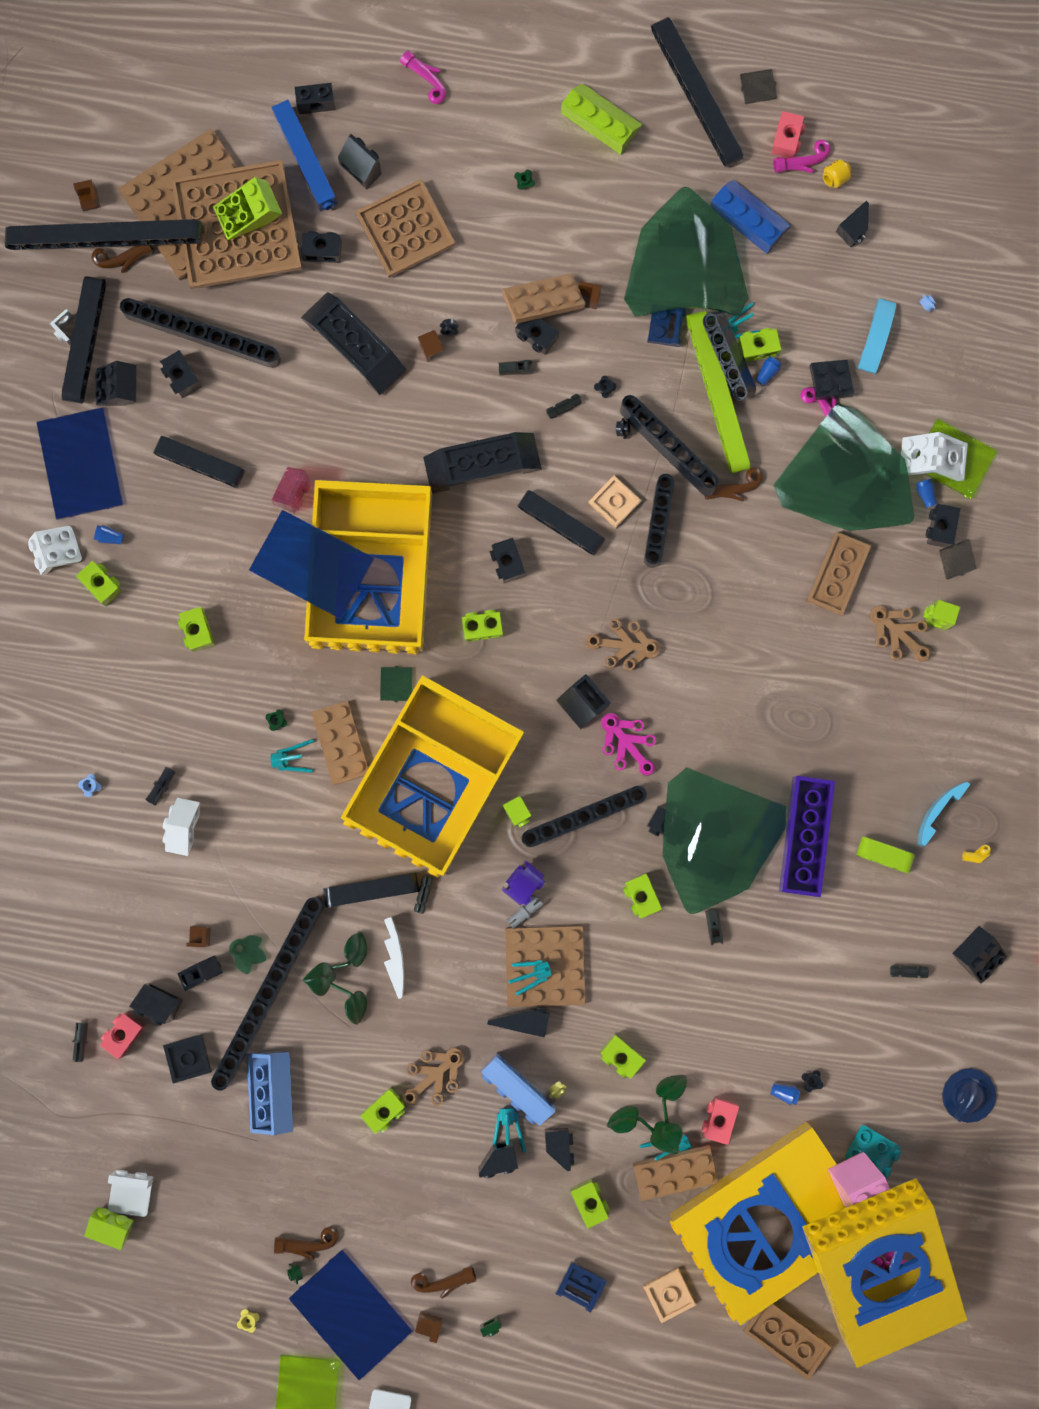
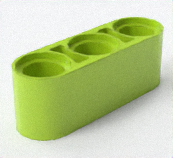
M866 837L861 838L856 853L859 857L905 873H910L915 855L910 852Z

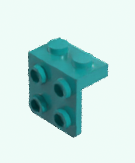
M862 1125L845 1154V1160L864 1152L885 1179H888L892 1173L891 1167L893 1163L897 1162L901 1156L902 1147L869 1127Z

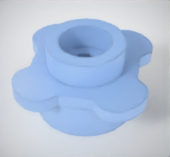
M923 294V298L919 302L927 312H930L932 309L936 310L934 306L936 304L935 300L930 295L926 297Z
M89 774L87 778L78 783L79 788L82 789L86 797H91L95 791H100L102 787L100 783H97L96 777L93 774Z

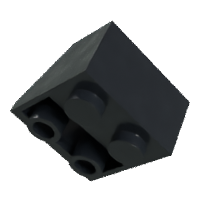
M350 134L338 156L339 165L367 189L382 174L379 156L374 150L366 148V144L361 138H356Z
M114 361L97 368L95 373L96 405L126 406L136 402L137 365Z
M587 674L575 682L556 700L580 730L611 704Z
M980 926L952 953L956 960L980 984L987 980L992 972L1002 965L1008 957L996 938Z
M146 983L129 1007L134 1009L133 1012L142 1017L147 1015L151 1017L153 1023L162 1025V1023L167 1024L173 1021L183 999L150 983Z

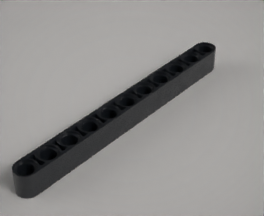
M195 219L8 226L5 228V248L10 250L198 244L202 242V222Z
M318 897L309 898L302 907L211 1079V1085L215 1090L222 1091L232 1083L324 909L322 899ZM313 900L319 903L317 911L310 909V903ZM302 918H307L310 921L307 929L303 928L300 924ZM294 935L299 936L301 939L298 946H294L291 942ZM284 953L291 955L290 963L283 962L282 955ZM275 970H279L282 973L280 981L273 978ZM267 987L273 991L271 998H267L264 995V989ZM256 1005H260L263 1008V1014L260 1016L254 1011ZM246 1023L253 1024V1033L246 1031ZM237 1040L244 1042V1050L237 1049ZM228 1058L234 1059V1068L227 1066L226 1061ZM218 1076H223L226 1079L225 1085L218 1084Z

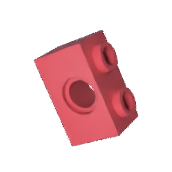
M782 111L771 154L789 158L794 157L795 152L799 153L801 141H798L799 135L803 136L806 125L803 124L804 116ZM789 133V134H791L793 137H792V138H789V137H787L785 134Z
M129 1012L119 1014L113 1021L115 1025L111 1031L108 1029L101 1037L103 1041L99 1046L117 1059L124 1057L146 1027L145 1024ZM119 1029H122L125 1032L124 1039H120L118 1037L117 1033Z
M714 1097L713 1101L709 1102L707 1108L709 1113L708 1120H704L702 1125L704 1137L728 1145L739 1106L736 1103ZM717 1116H724V1122L721 1125L714 1123Z

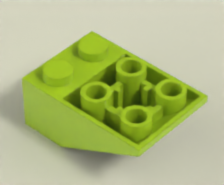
M254 177L213 206L227 240H232L265 226L282 215L268 181Z

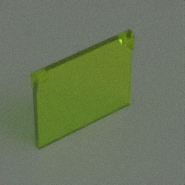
M936 419L929 434L941 432L968 443L965 476L963 481H956L935 472L924 474L971 499L997 451L945 422ZM920 451L918 452L916 459L920 456Z
M280 1355L276 1409H335L339 1360Z

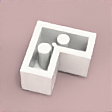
M177 798L175 804L170 806L169 817L165 818L163 823V829H165L163 843H165L166 852L185 856L189 855L194 843V828L200 814V802Z

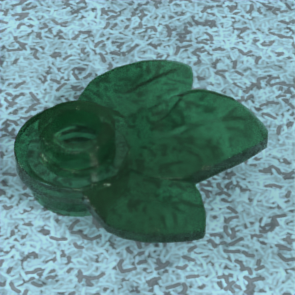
M249 935L245 939H236L230 944V954L235 958V966L241 972L249 974L252 964L266 961L264 951L259 948L262 938L256 935ZM237 945L243 947L242 952H237Z

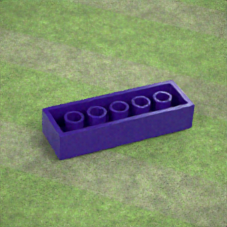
M803 776L793 777L779 892L821 897L835 781Z

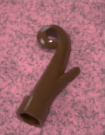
M152 245L134 246L109 259L106 250L97 248L93 251L91 258L93 263L100 268H112L124 264L121 272L124 273L137 259L154 253ZM99 254H103L102 261L98 260Z
M750 468L746 473L748 483L718 485L713 495H704L706 500L724 497L744 501V498L737 494L752 491L760 486L763 474L758 468ZM752 473L757 476L755 481L751 478Z
M332 1227L323 1229L321 1232L322 1242L275 1237L274 1254L293 1253L314 1260L315 1257L309 1252L332 1248L338 1241V1232ZM331 1234L332 1238L330 1240H327L325 1235Z
M473 1266L463 1268V1271L432 1283L428 1282L425 1274L417 1273L411 1278V1285L416 1291L421 1293L444 1290L440 1295V1298L443 1299L459 1286L466 1283L467 1285L474 1283L477 1279ZM422 1280L424 1283L419 1284L417 1281Z

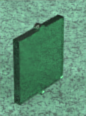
M398 666L381 667L380 701H394L395 703L407 701L412 693V668Z

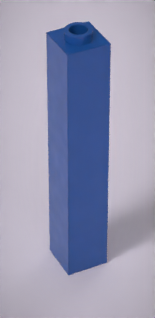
M289 100L272 106L271 108L320 211L332 209L337 204L336 197Z

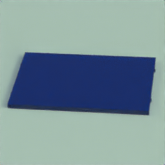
M103 407L36 422L56 520L123 506Z
M282 509L249 571L329 614L342 619L366 573H368L374 558Z
M343 1249L332 1259H329L318 1272L288 1298L358 1380L371 1371L374 1366L399 1343H402L413 1331Z

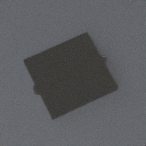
M772 69L740 74L741 92H743L745 104L777 99L776 82L774 81Z
M969 539L959 543H952L951 546L939 550L947 580L959 575L963 576L964 573L977 569Z

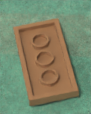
M572 273L503 288L502 295L515 324L585 307V301Z
M836 531L806 602L843 616L871 546Z
M349 701L312 711V717L332 784L337 785L365 776L369 768Z
M709 1145L681 1151L678 1154L672 1153L657 1161L655 1158L633 1163L641 1201L718 1183Z
M774 1303L751 1318L743 1329L745 1334L807 1380L812 1377L831 1349L827 1342Z

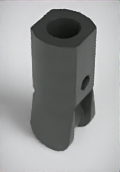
M532 360L499 362V376L532 374ZM518 366H523V370H518Z
M719 910L705 911L711 946L714 943L723 944ZM718 929L719 935L712 936V930Z

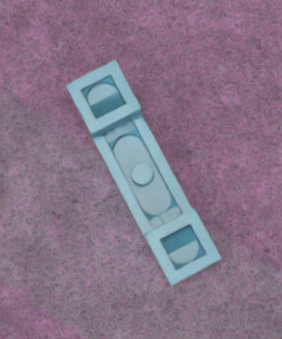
M878 298L866 344L857 369L876 374L888 339L897 303Z
M964 782L950 788L931 805L920 826L918 834L919 846H926L936 832L931 827V824L950 798L959 800L970 786V783Z

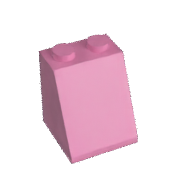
M864 1152L828 1169L846 1208L890 1189L883 1174Z

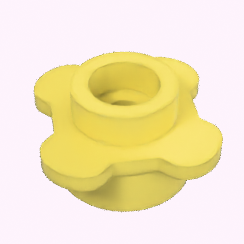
M560 1081L553 1084L547 1090L550 1094L549 1098H560L565 1094L564 1090L567 1087L564 1084L562 1085Z
M247 1309L242 1310L237 1327L250 1333L256 1330V1322L260 1319L259 1314H253Z

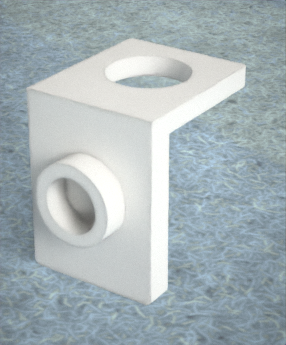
M66 309L50 325L56 330L53 334L61 342L65 340L71 346L70 339L60 330L63 325L73 318L72 314Z

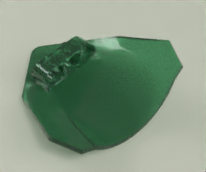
M690 187L679 189L641 228L624 297L625 302L635 317L679 308L711 309L739 316L748 300L732 227Z
M836 403L773 485L783 508L848 531L902 526L910 524L914 519L910 482L905 459L885 440L859 410L840 403Z
M687 767L668 782L662 856L683 907L689 914L699 913L750 888L762 865L786 829L785 805Z

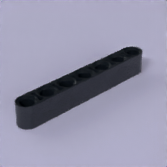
M85 276L83 279L62 387L63 401L83 404L106 290V280L103 278Z
M633 395L625 396L621 404V415L701 494L705 496L713 495L719 483L717 475L637 397ZM626 405H630L633 408H627ZM639 418H644L646 421H640ZM652 431H658L660 434H654ZM665 444H671L673 447H667ZM682 456L686 460H680L678 457ZM693 469H696V470H698L700 473H694V472H692V470H693ZM709 482L713 486H707L705 483Z
M634 786L531 828L523 833L522 843L526 847H534L630 808L646 799V790L641 786ZM636 789L642 792L640 800H635L632 797V792ZM616 797L624 799L625 804L623 807L619 808L614 804ZM599 804H604L607 807L606 814L600 815L597 813L596 808ZM585 811L589 814L587 822L579 820L578 815L580 812ZM563 819L571 821V827L567 830L563 829L560 825ZM545 826L553 828L554 833L552 836H544L542 831ZM526 834H534L536 841L533 844H527L524 839Z

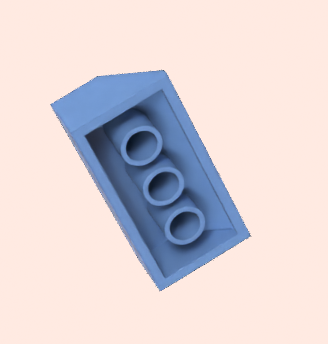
M289 1052L247 1053L250 1133L278 1135L293 1132Z
M496 1053L481 1070L482 1078L488 1084L493 1083L497 1086L496 1091L503 1098L506 1096L512 1100L510 1104L517 1111L523 1110L527 1114L525 1118L533 1125L537 1123L540 1126L556 1111L555 1105L500 1054Z

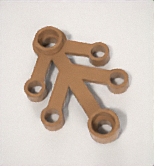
M876 606L870 611V620L876 624V646L883 648L888 644V639L884 636V626H886L890 630V658L897 661L902 658V651L899 649V639L914 651L913 655L917 661L924 662L930 657L929 648L918 645L905 633L907 631L922 633L927 630V623L921 620L917 623L895 624L890 619L902 618L903 620H909L913 616V611L910 608H904L902 611H888L883 606ZM904 611H908L910 616L905 617ZM877 612H881L883 617L878 618ZM919 623L924 625L923 630L918 628ZM879 639H883L885 644L880 645ZM921 650H924L926 652L925 657H922L920 655ZM894 651L899 653L898 658L893 656Z
M612 619L609 623V628L615 631L622 641L601 639L596 634H590L586 638V646L590 650H596L599 647L621 649L612 657L609 656L605 659L604 664L609 669L615 667L616 663L632 650L640 652L632 659L624 661L623 667L627 671L633 670L635 665L645 657H656L660 651L658 642L653 639H647L639 629V623L636 621L629 623L628 631L634 633L640 643H633L621 628V623L618 619ZM612 622H617V623H618V627H617V628H613V627L611 626V623H612ZM635 624L637 630H631L630 625ZM595 638L597 643L592 645L590 639ZM648 645H652L654 647V650L652 652H649L647 650ZM612 659L614 664L612 666L607 665V660ZM626 662H632L633 667L627 668Z
M451 1048L446 1053H433L429 1050L422 1052L421 1060L425 1063L431 1060L444 1061L439 1067L419 1066L414 1063L407 1065L406 1073L410 1076L415 1074L429 1075L414 1089L409 1088L404 1091L402 1100L406 1105L415 1104L418 1095L434 1081V1095L431 1101L435 1106L441 1105L443 1102V1073L449 1068L450 1075L446 1089L450 1093L457 1091V1068L464 1061L463 1052L457 1048ZM429 1053L430 1059L425 1060L423 1054ZM452 1055L458 1057L456 1062L451 1061ZM409 1066L415 1067L414 1073L409 1072ZM450 1083H454L456 1085V1088L454 1090L449 1089L448 1085ZM412 1094L413 1100L408 1101L406 1095ZM435 1096H439L441 1098V1101L439 1103H436L434 1101Z

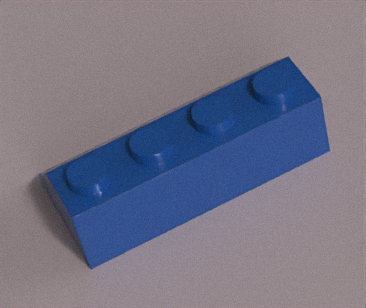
M735 180L724 185L711 201L710 209L766 254L769 253L791 227L788 222Z

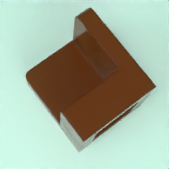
M92 179L73 183L74 190L79 196L82 211L101 208L97 189Z
M579 281L578 288L585 301V307L597 309L601 285Z
M435 330L418 337L420 347L427 362L431 361V356L443 352V347Z
M190 926L189 942L186 943V947H209L211 927Z
M420 1312L415 1332L429 1336L430 1342L437 1343L443 1318Z

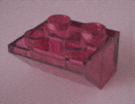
M287 467L271 500L272 503L295 514L296 509L299 510L302 506L304 492L307 493L311 486L306 471Z

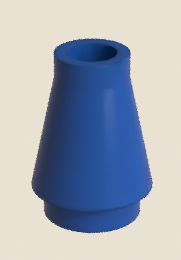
M769 356L768 359H765L756 381L765 386L780 371L782 364Z
M929 478L916 483L917 488L915 489L926 508L936 505L934 482H931Z
M97 525L94 534V540H97L98 543L121 545L124 534L105 525Z
M773 1083L770 1095L779 1098L789 1105H797L801 1090L796 1089V1086Z

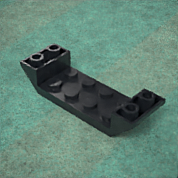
M326 292L301 317L313 331L316 330L366 379L367 384L379 396L406 371V368L393 351L339 298L331 293Z
M513 432L444 447L423 457L432 494L448 491L450 486L518 471H523V474L542 470L534 433Z

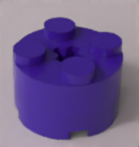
M527 860L523 861L525 864L523 867L519 865L507 879L506 883L509 884L507 888L503 886L501 889L519 905L524 904L525 906L532 900L533 896L531 894L536 889L540 890L545 884L544 874Z

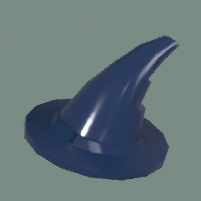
M972 1068L961 1069L952 1074L945 1082L942 1091L943 1105L947 1112L959 1122H978L987 1117L994 1108L996 1101L995 1086L990 1077L982 1071Z

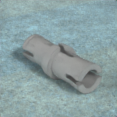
M535 896L526 906H520V910L506 919V921L515 929L525 919L529 920L531 918L530 915L544 905L541 901L538 902L539 898Z

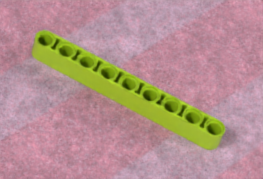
M706 311L687 315L686 320L727 465L732 474L750 469V462L725 375L703 325V318L707 313Z

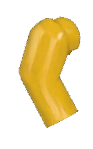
M982 845L974 853L963 851L962 860L981 863L989 857L991 848L988 845Z

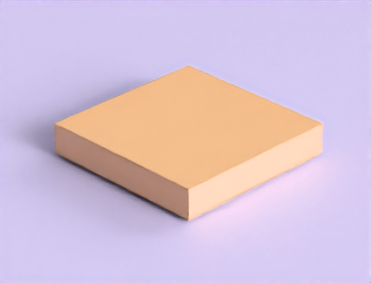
M614 475L593 496L588 504L616 529L642 500Z
M678 1267L643 1285L661 1323L696 1306V1302Z

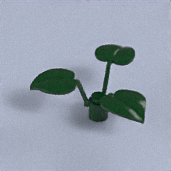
M360 931L352 935L345 944L344 954L348 960L346 963L331 966L326 962H322L302 979L317 996L325 995L330 986L349 995L350 998L345 1002V1013L350 1022L355 1025L360 1023L367 1008L365 994L362 991H356L353 994L332 982L336 979L334 969L350 966L351 963L354 967H359L364 962L367 954V944L364 935Z
M676 1075L661 1080L656 1087V1094L658 1097H662L665 1122L659 1121L652 1128L644 1119L638 1116V1108L625 1106L612 1114L607 1127L616 1133L623 1134L633 1130L637 1125V1121H640L651 1131L650 1142L655 1148L664 1152L678 1154L683 1131L678 1124L669 1122L666 1100L675 1101L682 1096L687 1086L686 1076Z

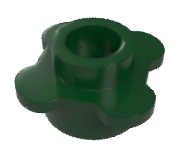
M527 169L525 172L515 173L514 178L517 180V188L519 190H525L535 185V181L532 180L531 170Z
M281 709L271 714L268 713L265 716L271 731L287 726V721L283 717L284 712Z
M290 1263L288 1264L287 1274L290 1282L294 1281L297 1285L298 1281L303 1279L298 1264L291 1265Z

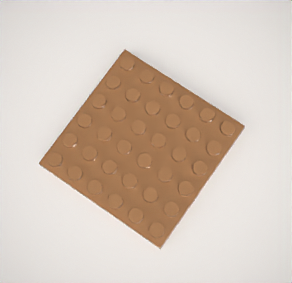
M209 129L119 187L118 190L139 221L178 220L171 179L238 167L213 130ZM182 244L156 245L179 280L188 276Z
M282 160L171 179L178 220L195 219L202 222V242L198 244H182L190 289L302 270ZM254 177L267 180L282 215L265 226L232 240H227L213 206Z

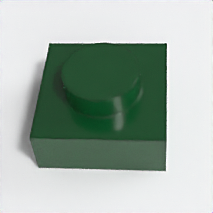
M498 1316L480 1324V1331L483 1337L487 1335L489 1337L494 1336L501 1328V1321Z

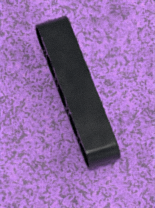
M718 310L706 314L703 318V325L733 396L739 401L754 396L756 385L725 313Z
M160 436L153 451V454L234 488L239 487L245 470L239 466L165 436Z
M670 474L660 475L655 487L644 554V563L650 568L657 567L663 555L674 488V479ZM666 480L670 486L664 488L660 485V482ZM664 499L666 500L667 505L660 506L658 505L657 500ZM661 517L664 523L658 525L654 522V518ZM657 535L660 537L661 542L653 543L651 537ZM655 554L658 560L651 562L648 559V555Z
M527 490L517 505L523 512L593 556L597 554L605 541L603 536L530 490Z
M416 873L323 888L326 908L419 892Z

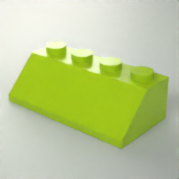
M583 83L573 88L561 103L562 115L620 155L643 125Z

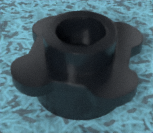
M445 319L440 323L442 328L440 330L441 334L452 336L459 333V330H457L459 325L454 319Z
M602 376L601 380L594 385V390L599 391L603 398H608L609 394L616 390V384L608 376Z
M622 418L621 421L616 423V435L626 439L627 434L630 433V424L625 421V418Z
M814 1070L809 1074H802L801 1078L805 1083L804 1089L807 1092L823 1088V1082H821L820 1078L821 1074L818 1070Z

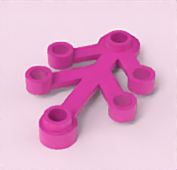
M606 714L601 720V726L606 731L605 745L602 748L603 754L609 756L613 753L612 739L614 733L619 739L617 760L614 763L615 769L621 771L626 767L624 758L625 749H627L638 762L640 773L645 776L651 775L655 770L653 762L645 760L632 743L645 744L651 747L656 743V738L653 735L637 736L624 734L620 728H631L639 732L644 727L641 720H620L616 714ZM609 719H612L614 721L613 726H609L607 724V721ZM636 722H639L641 724L640 729H636L634 727V724ZM648 737L653 738L652 744L646 742ZM606 746L611 747L612 751L610 753L604 751ZM618 761L623 762L624 766L622 768L617 767L616 763ZM645 764L650 765V771L644 770L643 767Z

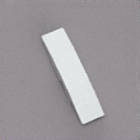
M392 916L384 920L391 936L390 939L384 941L391 958L385 961L384 964L399 999L404 995V963L399 934Z

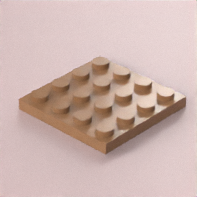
M422 179L355 211L388 278L455 246V241Z
M583 926L505 928L508 1007L585 1005ZM542 960V963L547 961L552 976L548 977L547 981L541 982L517 996V991L538 979L534 976L511 984L508 981L534 972L533 967L536 966L513 967L512 964Z

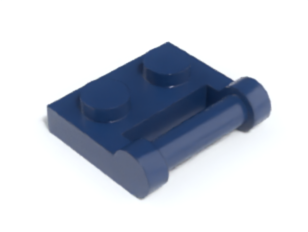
M653 304L647 343L680 347L682 342L680 339L683 317L686 315V309L683 307L675 308ZM670 315L676 316L673 338H667Z
M571 1261L555 1294L574 1301L591 1313L607 1280ZM567 1284L590 1295V1300L566 1289Z

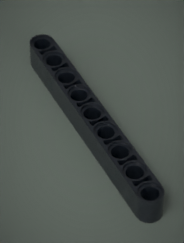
M666 17L652 24L651 31L722 164L728 167L742 160V150L670 17Z
M125 298L120 303V310L131 321L269 368H275L280 364V355L273 346L131 298ZM134 306L131 312H126L129 307ZM146 313H152L149 318H144ZM169 318L168 323L161 324L163 319ZM182 324H187L184 330H179ZM198 331H205L202 336H196ZM217 336H222L221 341L214 342ZM233 343H240L237 348H232ZM252 348L258 349L255 354H249ZM275 354L273 360H267V356Z

